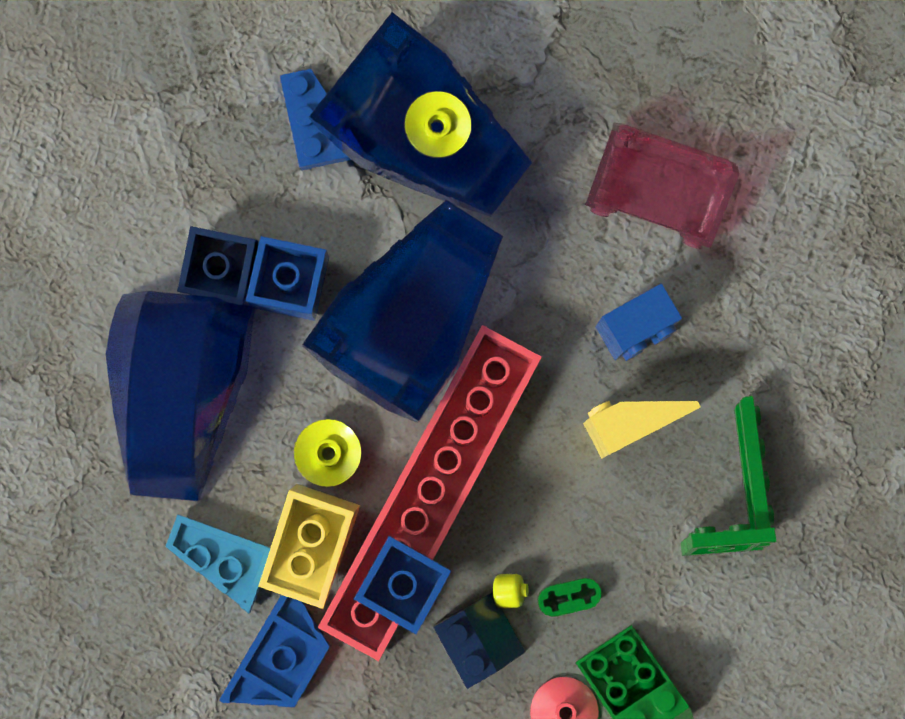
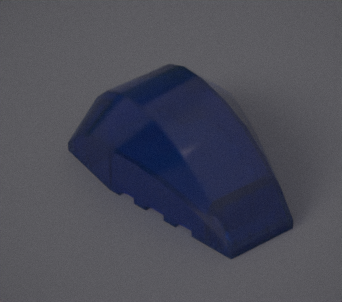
M391 12L309 116L314 125L361 168L428 196L490 217L532 164V161L505 128L503 129L495 119L493 112L486 103L483 104L475 94L466 78L462 77L456 70L447 54L393 12ZM435 91L446 92L457 97L466 106L471 118V131L465 145L455 154L442 158L430 157L419 152L410 143L405 131V118L411 104L421 95ZM434 122L431 124V129L439 133L443 130V126L438 122Z
M446 199L419 222L402 240L399 239L390 247L388 252L376 262H372L364 269L361 275L354 281H350L340 290L302 346L331 374L391 413L419 423L455 373L503 236Z
M155 291L122 295L116 306L110 326L105 355L113 414L130 495L199 502L214 463L213 459L219 443L221 444L230 414L233 412L237 402L236 398L247 375L254 308L248 305L224 302L220 298Z

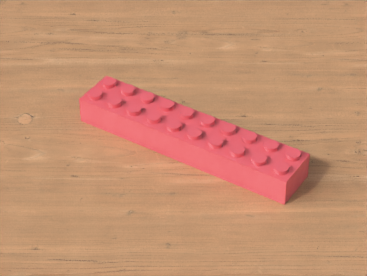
M483 325L481 326L318 626L319 629L375 660H380L398 624L354 600V597L388 536L393 537L432 560L435 558L542 356Z

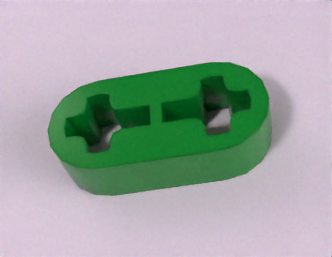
M589 578L571 580L543 588L537 597V604L545 615L551 617L570 614L595 607L600 602L601 589L599 584ZM582 584H586L587 588L594 589L595 592L594 595L590 596V602L585 603L582 598L572 599L571 597L572 593L581 591ZM551 591L554 592L555 596L566 595L568 600L558 603L557 610L552 611L550 606H544L543 600L548 599V592Z

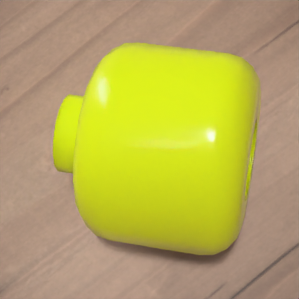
M497 575L493 582L495 604L499 608H517L522 606L525 597H528L529 588L527 583L524 584L521 575Z

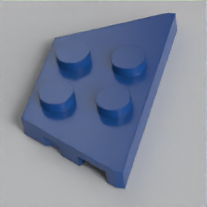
M284 595L280 596L219 701L222 703H247L263 706L277 705L279 707H295L331 646L302 601Z

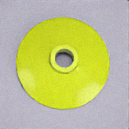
M429 92L418 97L409 107L405 118V131L410 143L419 152L430 157L442 158L455 154L465 145L471 131V118L466 106L457 97L446 92ZM438 122L443 126V130L436 133L431 129V124Z
M330 419L319 420L308 425L298 436L294 447L295 464L301 475L315 485L324 487L340 485L350 479L356 472L361 460V445L354 431L346 424ZM326 448L334 449L335 456L333 459L325 460L322 454Z

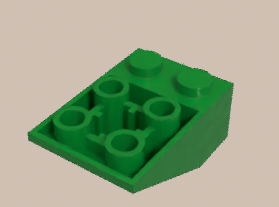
M632 625L575 662L611 719H694L689 705Z

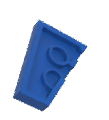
M312 69L280 75L301 171L364 157Z

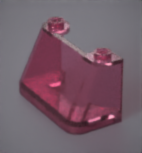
M614 122L585 205L591 207L590 211L599 216L609 217L610 213L620 211L678 231L679 235L684 238L683 243L690 247L702 249V246L711 248L740 173L737 164L728 159L622 123Z

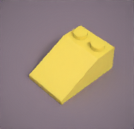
M606 401L588 412L590 418L583 424L602 459L701 408L698 401L619 402L613 406L610 401Z
M299 484L292 487L288 492L258 587L323 609L350 539L360 505Z

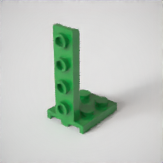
M753 396L743 397L734 408L749 524L731 525L729 530L716 532L714 526L695 528V532L689 533V536L681 542L682 556L763 550V547L770 546V543L776 542L775 528L770 527V525H774V511L772 505H767L766 492L770 489L768 472L763 471L762 458H765V443L763 438L758 437L757 426L761 424V413L759 406H754Z

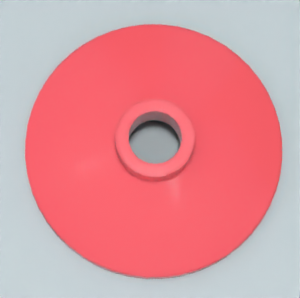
M557 677L545 682L536 691L531 702V719H562L559 716V711L563 707H569L572 710V715L568 719H598L599 715L597 700L593 692L583 682L571 677Z

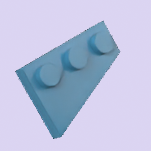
M177 514L165 547L196 572L203 575L222 593L239 604L248 614L251 613L260 589L258 586L271 547Z

